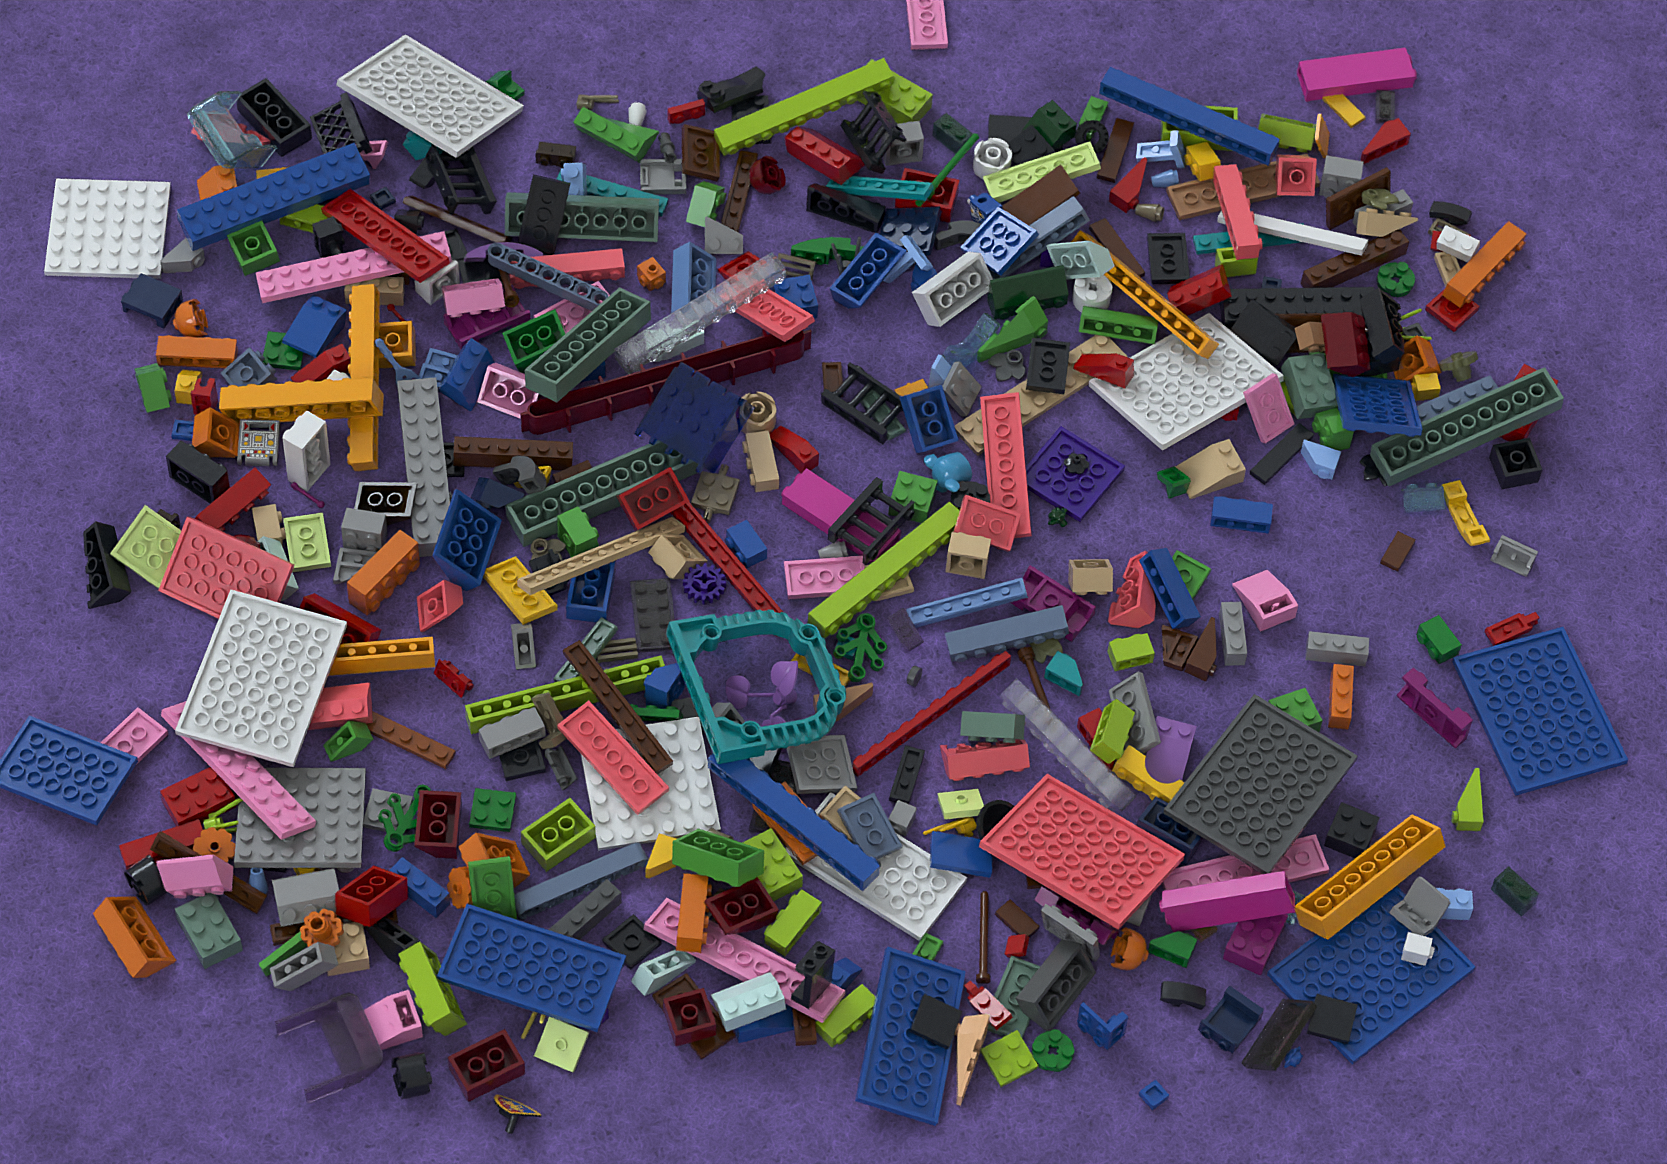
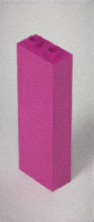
M1406 48L1299 61L1297 69L1305 101L1321 100L1324 96L1339 94L1350 96L1413 87L1414 80L1417 79L1416 70L1412 68L1411 55H1408Z
M807 468L802 474H797L790 487H785L781 494L782 505L826 534H828V529L855 501ZM863 512L859 516L860 520L880 533L887 527V525L867 512ZM855 525L847 529L848 533L868 546L875 540ZM900 529L879 550L877 557L874 560H870V563L874 562L900 541ZM843 538L838 539L839 542L844 541L847 548L859 556H863L861 550Z
M1285 871L1162 891V900L1159 901L1161 912L1165 913L1166 924L1171 926L1173 932L1295 913V895Z

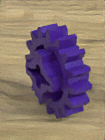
M706 563L703 564V567L696 564V569L690 567L689 573L684 574V593H688V599L694 597V603L701 600L702 605H705L708 600L712 604L713 598L720 600V594L724 595L726 588L725 574H721L720 568L714 570L713 564L710 567H707Z

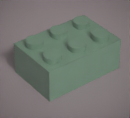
M1324 353L1288 357L1281 370L1296 418L1315 417V413L1338 408L1336 390L1327 368Z
M207 893L205 896L198 897L175 908L177 921L204 969L243 951L241 939L215 894Z

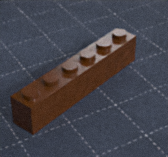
M1400 229L1383 237L1375 238L1368 242V246L1362 255L1344 252L1304 270L1300 284L1303 288L1335 287L1405 255L1409 241Z
M454 436L453 466L494 468L510 463L512 457L526 456L531 458L538 467L550 466L553 471H562L572 467L573 442Z

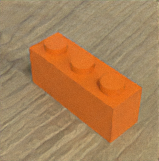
M1333 664L1330 677L1329 728L1347 730L1349 728L1352 716L1354 666Z

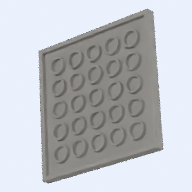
M265 768L316 820L314 828L282 840L244 801L238 804L237 821L239 824L236 831L234 868H361L366 768Z

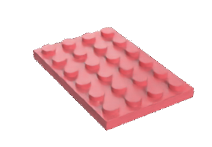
M187 517L158 591L219 619L230 589L280 603L295 564L192 517Z

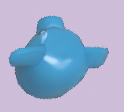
M959 452L950 453L939 458L932 454L924 458L925 465L932 470V478L938 480L937 490L944 493L947 490L957 492L960 488L958 482H967L972 478L971 466L964 455Z

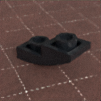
M1433 201L1429 215L1430 218H1448L1449 224L1467 225L1472 211L1453 203Z
M1163 981L1161 983L1160 1000L1177 1007L1183 1003L1202 1010L1206 1002V989L1182 982Z

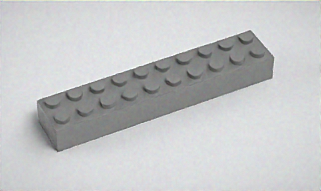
M436 377L397 381L407 482H416L418 484L411 525L413 539L418 542L419 557L433 555L450 505Z

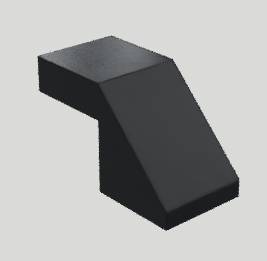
M426 157L409 178L410 182L423 189L432 187L435 183L432 171L426 162ZM443 162L445 168H448L450 163Z

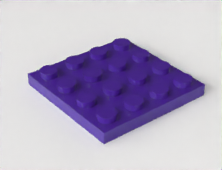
M1060 426L1026 466L1027 486L1029 491L1056 508H1066L1067 515L1081 522L1121 475L1125 465ZM1069 454H1083L1086 457L1089 466L1087 469H1084L1083 474H1071L1067 471L1064 460L1069 457Z

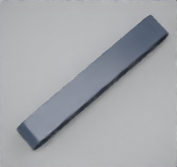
M492 243L488 247V262L492 266L590 311H593L600 305L596 301H604L608 298V294L604 290L501 243ZM494 253L501 254L499 256H493ZM511 261H517L518 263H516V264H511L510 262H511ZM528 269H534L535 271H533V272H528L527 270H528ZM545 277H551L552 279L546 280V279H544V278H545ZM566 284L569 285V287L564 288L562 287V285ZM584 292L587 295L581 296L579 293Z
M633 843L515 894L516 912L520 919H526V916L531 917L546 910L545 908L549 909L565 902V899L568 901L584 894V891H591L601 885L606 879L611 882L621 878V875L625 876L639 870V867L644 868L647 866L649 859L640 843Z

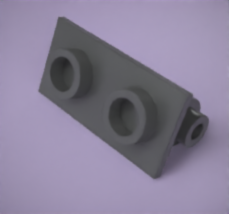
M562 746L556 750L552 748L545 750L544 756L548 759L557 778L556 781L563 791L578 778Z

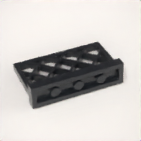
M347 92L340 95L342 100L310 116L324 154L339 149L337 147L340 142L345 143L343 147L355 143L358 151L364 150L366 154L373 151L355 104ZM342 108L339 115L334 114L336 110ZM325 117L322 123L316 122L317 120ZM331 118L336 119L333 125L328 124ZM341 120H346L344 126H338ZM325 129H330L327 135L322 134ZM335 130L340 131L338 136H333ZM346 132H351L348 138L343 137ZM329 141H334L331 147L327 146Z

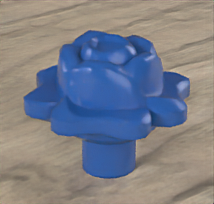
M1300 1046L1291 1050L1286 1047L1282 1049L1280 1054L1285 1057L1284 1068L1289 1066L1296 1067L1301 1062L1303 1055L1300 1053Z

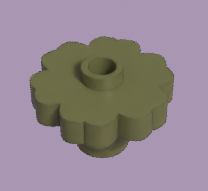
M1476 351L1457 352L1441 360L1442 362L1438 364L1441 371L1451 370L1453 378L1460 382L1471 378L1472 370L1470 364L1476 362L1479 358Z

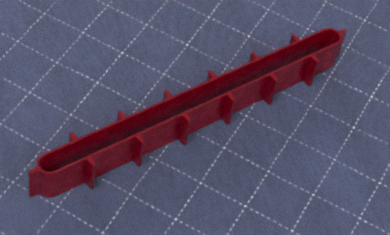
M762 329V336L729 346L723 340L721 341V348L688 358L681 352L680 360L646 370L640 364L639 372L605 382L601 376H598V384L570 391L558 402L546 398L531 403L527 411L520 413L521 432L530 431L532 434L541 435L566 427L568 432L571 433V426L606 415L610 421H613V413L644 404H649L650 408L654 409L655 401L689 392L691 397H694V390L727 380H730L731 384L735 385V378L770 368L772 373L775 374L776 366L799 360L803 357L804 351L811 349L812 331L811 329L802 330L794 335L793 338L784 342L772 334H767Z

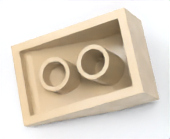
M1230 439L1212 444L1175 466L1191 480L1187 490L1190 499L1244 481L1246 472Z

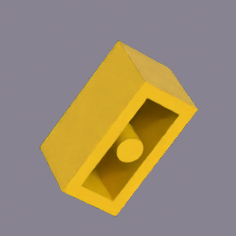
M1208 142L1186 146L1184 161L1191 168L1192 174L1196 175L1199 181L1213 179L1214 166H1221V161Z

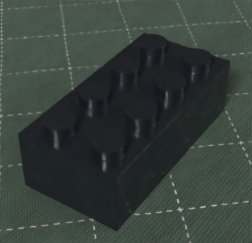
M267 78L236 95L237 110L259 134L271 140V147L281 157L312 139L311 125Z

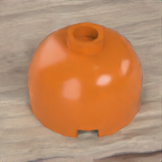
M197 299L181 303L175 312V319H173L174 327L184 336L199 338L208 334L204 332V327L208 328V320L204 309H199L198 305L201 303Z
M1124 927L1120 930L1124 933L1121 937L1116 936L1113 943L1111 957L1115 955V962L1111 963V966L1128 971L1137 968L1142 962H1145L1149 951L1147 950L1145 938L1140 933Z

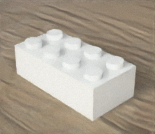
M967 252L914 290L912 294L926 323L931 326L941 327L989 291L990 280H993L981 253Z
M306 410L302 416L296 419L292 428L285 431L282 439L288 481L297 483L301 489L308 492L331 463L326 421Z

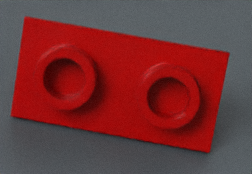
M438 659L433 674L462 698L466 689L470 691L474 687L472 680L463 673L458 675L460 670L450 661Z

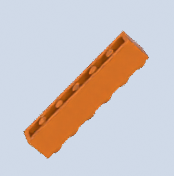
M1508 221L1447 283L1442 295L1460 308L1465 303L1469 304L1474 298L1475 293H1480L1484 288L1485 282L1489 283L1495 276V272H1500L1505 266V262H1510L1515 252L1521 251L1526 243L1524 239L1527 233Z

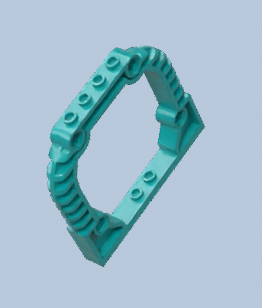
M761 609L755 610V612L748 611L744 612V614L736 613L732 616L725 615L720 618H716L715 614L669 622L666 636L717 764L764 756L767 750L774 751L778 748L784 749L789 746L795 747L800 744H810L813 741L820 740L834 726L837 715L842 712L846 689L844 685H841L839 672L833 666L832 655L826 649L825 639L821 637L819 630L813 624H803L797 618L795 620L790 618L787 613H777L770 609L767 611H762ZM754 635H775L785 638L794 652L806 658L820 692L816 705L818 712L803 720L762 727L754 721H746L743 724H739L724 716L715 718L710 705L709 694L705 693L703 679L698 675L694 662L703 650L707 652L715 651L718 648L719 642Z

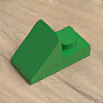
M511 70L499 71L486 81L487 84L514 100H518L525 94V90L512 80Z
M1175 466L1157 472L1158 480L1166 485L1169 499L1187 493L1191 480Z

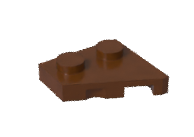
M1162 625L1164 666L1183 671L1189 656L1198 642V636Z

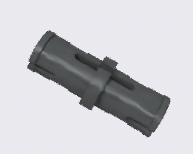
M663 132L658 136L661 144L660 151L664 154V159L667 163H673L677 158L674 152L675 146L671 142L670 135L667 132Z

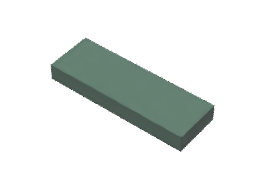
M871 390L860 403L867 411L880 395ZM884 403L871 418L876 423H881L891 410ZM897 418L886 428L887 439L891 440L906 431Z

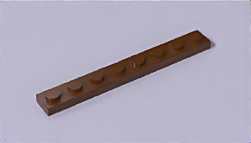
M578 640L563 649V655L656 774L673 765V760L583 643Z

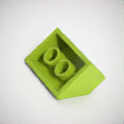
M1262 113L1258 130L1279 138L1278 147L1289 149V146L1296 147V151L1307 153V150L1311 151L1316 124Z

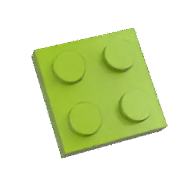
M1018 1030L980 1049V1053L1000 1087L1038 1068L1035 1059Z

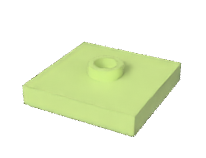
M978 789L937 793L938 802L945 820L978 816L981 808L984 806Z
M549 1017L534 1056L574 1072L590 1032Z

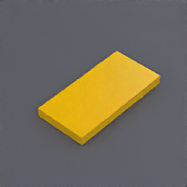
M515 556L486 568L483 578L524 625L557 611L558 605L545 590L529 595L517 586L519 578L531 573Z

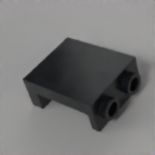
M817 941L795 966V970L803 974L805 979L791 994V1000L810 1009L832 982L835 949L820 941Z

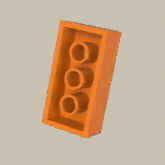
M399 530L347 582L349 603L365 615H368L371 611L375 612L379 608L380 602L384 598H389L397 585H402L411 571L415 572L420 565L418 542Z

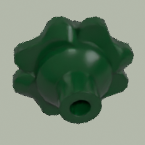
M1059 507L1052 509L1048 514V525L1059 524L1062 528L1066 526L1068 522L1064 518L1067 509H1060Z

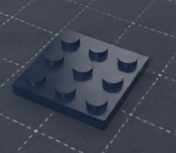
M939 206L886 209L880 235L904 248L906 252L908 251L900 239L905 235L910 236L925 256H931L942 213Z

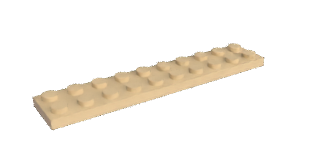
M1095 335L1069 352L1065 394L1026 390L1027 379L1004 394L1019 392L1023 427L1087 386L1089 380L1095 378L1073 369V366L1082 354L1117 353L1126 357L1127 355L1109 337ZM980 409L955 425L957 435L977 456L985 452Z

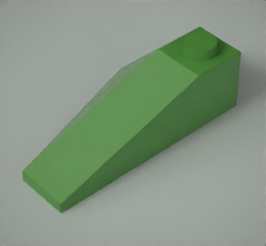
M1034 296L1015 311L1017 315L1011 322L1006 320L999 334L994 333L978 350L977 361L979 363L990 359L997 353H1006L1031 343L1032 338L1041 339L1046 335L1048 319Z

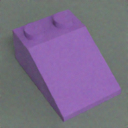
M1157 716L1155 722L1161 743L1147 751L1145 767L1148 774L1154 780L1161 783H1173L1183 779L1197 726Z

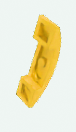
M1461 481L1442 484L1441 487L1448 509L1465 541L1471 547L1490 542L1484 526L1479 525L1466 500L1467 493Z

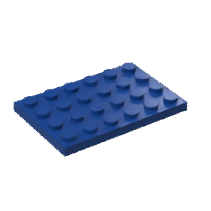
M1333 374L1332 381L1336 390V400L1344 429L1348 431L1365 430L1368 433L1385 432L1388 435L1398 433L1409 437L1421 436L1422 425L1410 381Z
M29 716L0 759V788L91 824L98 825L136 766L138 759L136 756Z

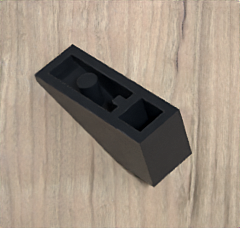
M386 916L371 927L364 926L387 958L400 966L399 962H401L398 954L420 942L419 939Z

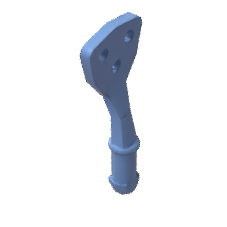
M377 338L375 340V345L382 352L383 357L387 358L393 365L396 384L400 380L420 379V376L415 372L402 367L396 362L392 351L388 349L382 339Z

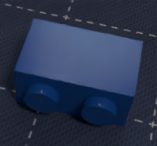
M748 520L726 530L725 543L727 547L734 550L735 556L744 564L746 569L767 559V547Z

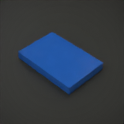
M936 831L931 833L930 868L990 878L992 875V855L979 847L980 839Z

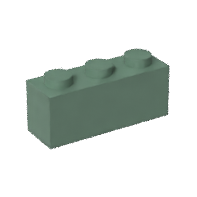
M962 711L960 736H968L969 741H980L981 737L986 738V742H998L999 738L1003 739L1004 743H1015L1016 740H1024L1025 715Z

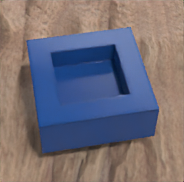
M1156 1079L1139 1091V1096L1152 1110L1169 1099V1094Z

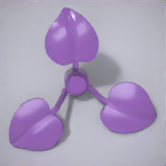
M780 661L773 665L771 680L777 686L775 693H749L750 682L745 677L736 675L728 678L725 690L729 702L734 708L742 709L747 706L748 697H773L774 703L781 707L770 715V720H764L762 726L786 723L783 718L776 715L783 709H787V705L794 704L797 700L794 688L798 673V661ZM782 748L781 752H786V748Z

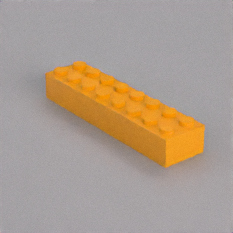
M361 377L360 379L343 378L341 380L324 379L317 382L306 380L301 383L288 381L284 384L229 385L228 387H221L219 410L222 414L239 423L240 419L293 422L299 416H302L306 410L322 420L383 416L384 394L375 380L370 377Z
M1413 814L1297 903L1295 905V912L1299 925L1327 940L1444 849L1446 846L1441 828Z

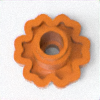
M214 827L202 830L201 837L194 840L193 851L201 856L215 855L228 863V860L235 857V843L232 842V835L222 828L217 831Z
M467 866L453 868L449 873L450 882L447 883V889L450 893V898H452L453 906H456L457 909H464L466 904L473 905L469 869Z
M322 909L319 913L312 911L304 918L305 925L300 928L301 939L307 943L308 947L316 942L335 947L340 943L338 936L344 933L343 922L337 918L333 911H328L327 909Z

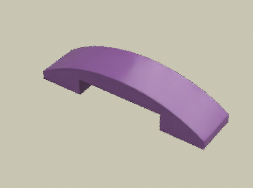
M500 242L529 257L543 256L542 252L527 245ZM491 244L483 245L470 251L464 257V262H483L486 254H488V247Z

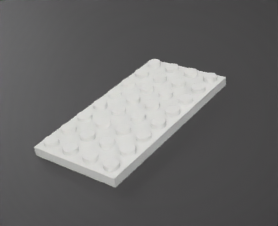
M831 792L815 811L817 816L836 795ZM898 834L897 836L903 845L902 849L877 860L880 865L879 876L864 891H861L819 856L802 865L787 847L785 848L793 862L918 941L928 933L967 882V877L959 872L930 868V854Z

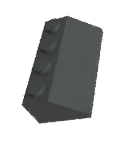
M1062 939L1015 998L1022 1012L1045 1031H1051L1096 974L1083 946L1080 943Z

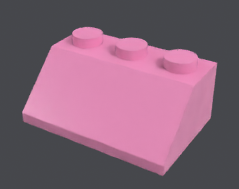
M499 278L441 286L447 315H451V317L462 316V313L470 312L472 315L482 313L481 310L487 309L490 312L500 311L501 307H505L502 283Z
M493 363L487 367L477 402L521 419L520 413L527 411L531 403L544 399V396L526 388L524 373L498 363Z
M215 855L157 861V867L165 890L174 895V898L184 899L187 895L202 897L206 893L221 895L225 891H232L233 866Z

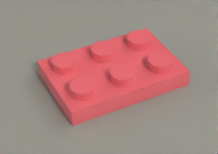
M964 495L953 532H962L972 536H984L991 539L990 546L1009 552L1021 513L969 495Z

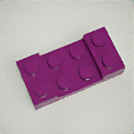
M520 301L513 308L505 306L496 312H490L487 309L481 310L482 313L480 314L462 313V316L451 317L447 313L444 314V324L460 349L470 338L479 343V339L510 325L514 328L531 320L529 309L525 310Z
M1031 565L1027 568L1023 577L1028 598L1010 602L1022 611L1026 608L1031 612L1063 605L1069 634L1064 638L1071 642L1094 616L1096 608L1093 604Z
M1413 667L1402 676L1406 685L1397 694V697L1456 749L1467 739L1473 720L1467 712L1462 711L1459 707L1451 711L1446 703H1442L1431 690L1426 688L1428 680L1425 675Z
M1046 886L1041 887L1035 898V901L1042 906H1045V904L1050 907L1052 905L1056 906L1063 912V916L1074 918L1084 930L1087 928L1092 930L1097 935L1098 942L1102 945H1105L1110 937L1115 940L1124 926L1122 925L1119 930Z

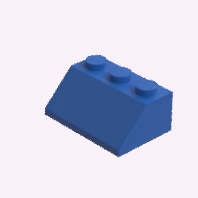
M470 338L462 347L438 391L465 409L472 411L478 400L487 367L495 363L489 350Z

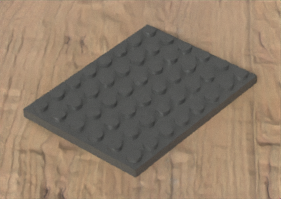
M1254 694L1167 804L1163 813L1261 874H1268L1280 862L1356 762L1358 756Z

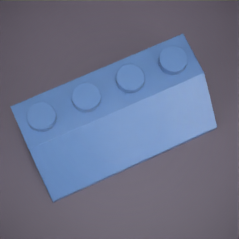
M689 241L673 250L671 313L683 321H715L716 257Z

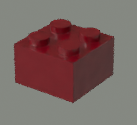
M704 988L663 999V1011L675 1047L716 1036V1022Z

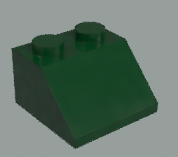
M1051 100L1040 107L1023 128L1024 131L1032 124L1047 143L1056 150L1075 137L1077 123L1056 102Z

